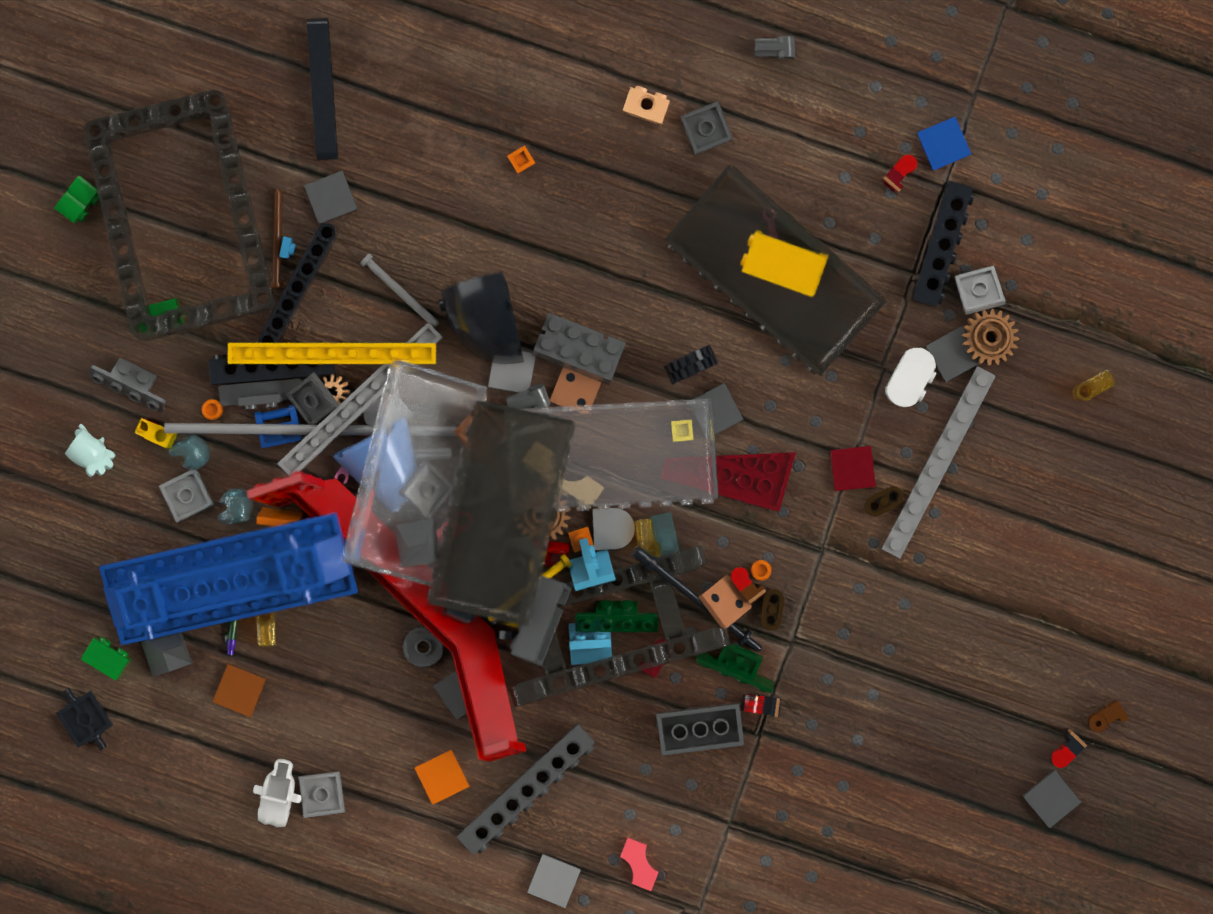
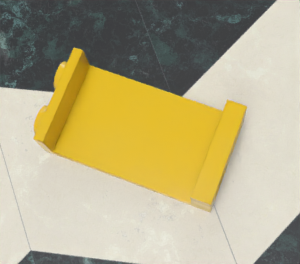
M759 230L755 234L750 235L747 244L750 246L749 252L744 254L741 261L743 266L742 272L811 297L815 295L829 255L805 250L766 236Z

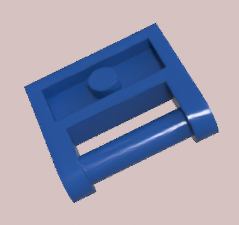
M293 404L278 410L263 413L261 411L255 412L256 424H264L263 421L291 415L292 421L280 424L300 425L297 409ZM259 434L261 448L303 440L302 435Z

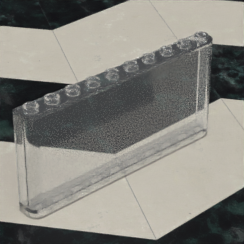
M402 360L392 362L343 552L344 563L433 588L439 587L443 580V567L448 559V547L453 539V526L458 518V506L463 498V485L468 477V465L473 456L453 431L481 403L486 402L487 387ZM434 518L440 559L430 564L401 567L394 525Z
M712 399L505 410L510 510H513L514 514H526L527 510H535V513H546L548 509H556V512H566L568 508L576 507L577 511L589 510V507L597 506L598 510L610 509V506L618 505L619 509L631 508V504H639V507L642 508L651 507V503H660V506H672V502H680L681 505H692L693 501H701V504H713L714 500L718 499Z

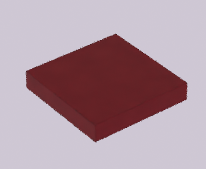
M871 446L830 450L834 491L876 487Z

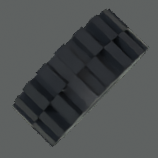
M707 345L663 367L673 385L719 362L711 345Z

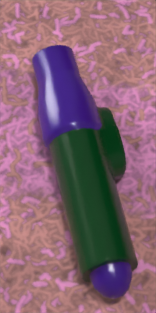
M238 620L229 621L228 632L225 634L227 655H233Z

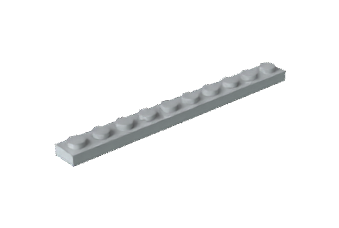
M428 322L407 343L437 344L443 337ZM383 364L277 464L288 476L293 472L304 469L414 364Z
M978 366L976 367L882 546V550L901 558L996 377L995 375Z

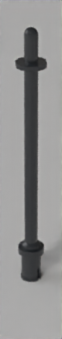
M640 545L632 551L631 556L642 563L647 571L654 570L712 616L699 599V595L658 564V558L655 555H650ZM734 623L727 628L739 638L738 644L740 646L746 643L756 652L762 650V646L750 637L752 632L749 629L744 632Z

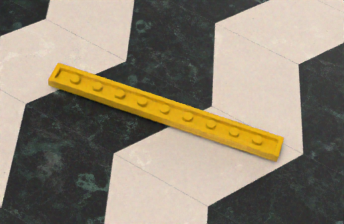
M228 343V364H436V343Z

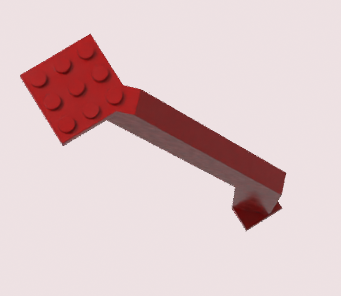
M302 471L291 473L286 478H275L269 484H257L254 486V489L247 491L248 499L276 508L296 503L311 518L337 512L348 554L452 653L478 760L492 762L526 751L525 743L518 742L494 630L477 613L473 621L467 624H462L443 616L442 612L451 588L426 564L401 567L396 535L337 479L322 480V478H316L312 475L304 474ZM461 599V603L464 606H467V604Z

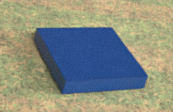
M956 117L917 132L932 171L971 155Z

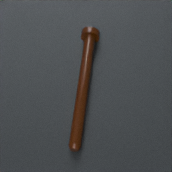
M275 189L273 192L272 282L269 283V288L273 289L283 288V283L280 282L281 257H279L281 250L282 192L280 189Z

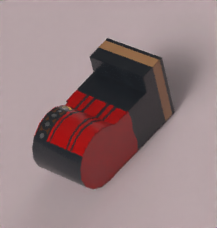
M743 694L741 711L779 717L781 697Z
M1071 728L1065 733L1068 739L1059 748L1053 749L1049 756L1052 764L1058 768L1066 767L1087 746Z

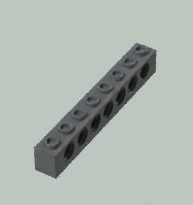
M577 723L457 835V838L473 855L476 852L481 854L489 846L487 844L492 838L496 840L503 834V827L507 824L511 826L519 819L517 814L522 810L525 812L534 805L532 801L537 796L543 797L549 791L547 787L552 782L558 783L564 777L563 772L567 768L572 770L580 762L578 758L582 754L587 756L595 748L593 746L595 740ZM576 743L579 747L578 752L574 754L568 752V744ZM553 758H562L564 761L563 766L559 768L554 767L552 764ZM540 771L547 772L549 776L544 782L539 781L537 778V773ZM530 785L533 788V793L528 796L524 795L522 787ZM510 799L516 800L518 807L513 810L509 809L506 804L507 801ZM499 813L502 815L503 821L498 824L494 823L491 816ZM484 827L487 829L488 835L486 837H479L476 830Z

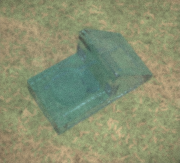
M671 512L651 516L659 557L679 553Z

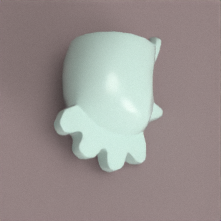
M80 424L78 426L80 429L75 431L76 438L65 454L72 462L86 468L88 476L92 477L95 473L101 476L105 473V469L110 470L113 467L111 460L114 459L115 454L106 449L103 437L100 440L94 438Z

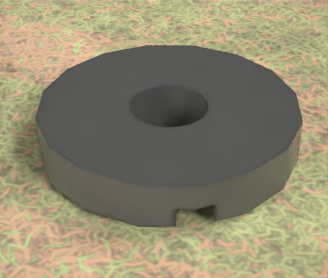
M418 627L406 635L403 642V652L411 664L417 667H429L441 659L444 645L428 629ZM426 641L429 644V651L426 653L420 652L418 650L419 642Z

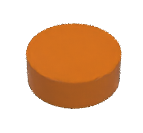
M210 399L202 405V414L206 419L216 420L221 417L223 407L219 401Z
M757 560L752 564L751 574L756 580L763 581L770 577L772 569L768 562Z

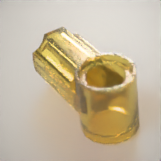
M1106 369L1090 379L1077 384L1072 394L1079 402L1088 401L1113 387L1115 382L1111 373ZM1082 386L1088 390V395L1085 398L1079 392Z
M651 519L634 521L637 545L634 549L640 545L650 555H655L658 558L661 554V547L654 540Z
M270 612L271 618L269 620L262 619L261 615L255 616L257 620L258 646H276V612Z

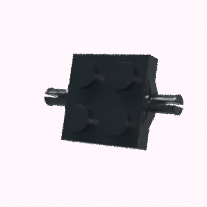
M70 687L64 690L62 693L69 703H67L65 708L58 711L56 715L76 746L79 748L87 742L94 741L100 751L106 748L107 745L101 738V735L114 724L93 691L91 690L83 696L75 697Z

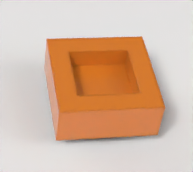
M525 145L507 156L517 174L536 164Z
M588 527L568 533L574 552L581 551L579 542L581 539L587 538L589 546L593 545Z

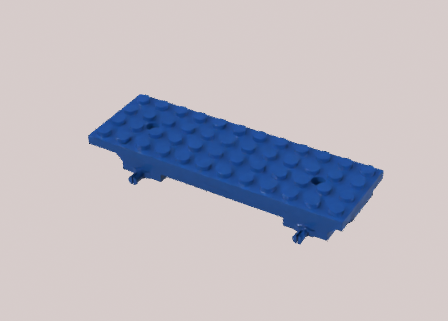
M337 512L104 564L99 567L104 584L103 589L121 645L308 605L358 592Z

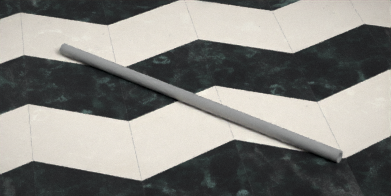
M165 423L164 433L308 435L318 425ZM349 425L340 435L372 436L383 430L386 426ZM407 426L410 436L455 437L453 432L455 426Z

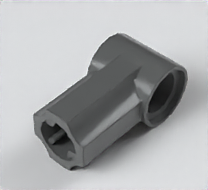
M779 36L774 39H755V57L794 59L795 37Z
M536 384L528 388L527 391L510 395L506 398L512 415L530 409L541 410L551 404L544 384Z

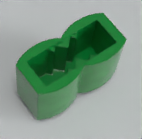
M79 175L58 201L54 209L71 222L77 224L79 221L82 223L88 215L86 211L90 205L95 206L100 200L101 196L99 194L101 191Z

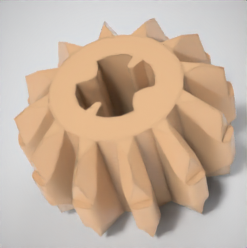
M333 374L330 375V382L327 377H322L327 389H333L334 386L337 388L335 391L338 393L333 397L339 404H341V399L343 401L347 399L343 394H350V390H343V388L348 386V382L340 385L342 377L339 376L335 382Z

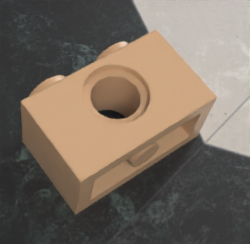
M640 86L630 87L623 113L662 126L670 100H667V96L661 93L649 94L646 88ZM643 100H650L653 106L649 110H644L641 107V102Z

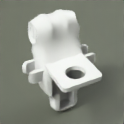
M277 759L274 763V769L267 775L263 787L254 786L253 793L261 795L257 821L264 825L285 827L290 814L291 802H301V795L294 794L295 781L292 776L293 764L291 761Z

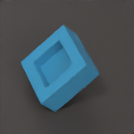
M283 236L279 257L290 260V255L294 256L296 244L293 243L294 239Z

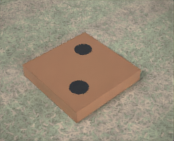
M563 367L550 402L588 417L602 382Z
M728 574L699 596V599L722 630L728 628L752 608Z

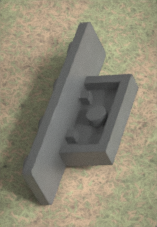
M119 358L111 373L91 365L88 377L95 383L103 384L116 393H122L132 401L140 402L153 411L161 413L164 411L166 400L149 392L156 381L157 375L122 358Z
M301 379L220 385L221 406H244V409L257 408V404H265V407H275L277 403L289 400L285 394L301 383Z

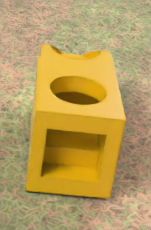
M142 417L135 430V433L144 437V439L169 449L172 448L178 434L164 433V426Z

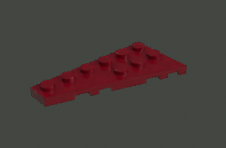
M796 452L666 458L660 478L780 512Z

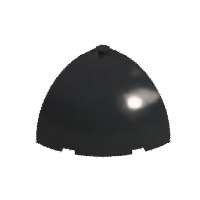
M503 271L457 283L441 292L442 299L439 300L441 312H446L454 335L469 352L483 360L498 364L524 362L509 289Z

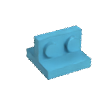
M587 538L579 540L583 556L569 560L573 565L570 567L575 591L615 580L608 550L595 553L594 546H589Z
M569 623L571 665L612 662L611 632H576L575 623Z

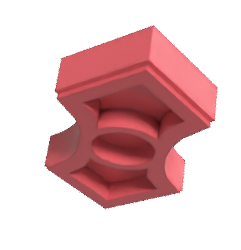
M627 837L620 857L625 859L632 868V884L651 891L659 871L653 868L647 861L645 853L647 844Z

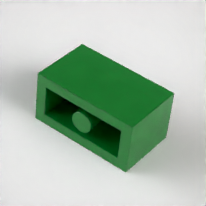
M105 637L93 638L81 660L111 679L119 680L132 659L128 656L129 653L120 647L114 648L110 645L111 641Z

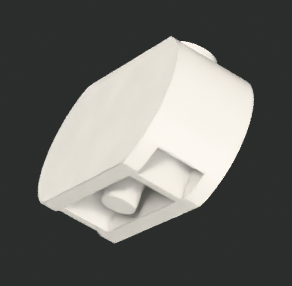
M912 348L904 352L885 387L886 396L892 404L899 407H909L916 404L917 401H922L926 394L924 388L927 382L931 384L936 375V372H934L936 363L930 352L922 348Z

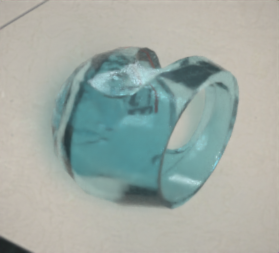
M196 434L189 435L168 450L170 456H184L185 460L181 463V466L189 470L202 468L210 457L208 444Z
M232 488L222 495L219 504L227 506V509L218 515L219 523H238L251 519L254 502L248 499L246 490Z

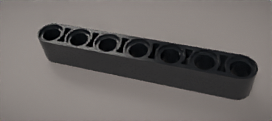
M328 17L307 19L316 158L317 161L338 159L329 20Z
M324 223L316 231L262 330L258 343H263L264 338L267 336L273 338V343H280L337 239L338 232L332 224ZM325 228H332L333 235L330 238L326 239L323 237L322 232ZM315 246H322L323 253L319 257L313 255L312 251ZM306 264L313 266V272L309 275L303 273V266ZM296 282L303 284V290L300 293L293 291V285ZM286 300L293 302V308L290 311H285L283 308V303ZM276 318L283 320V326L280 329H275L273 326Z

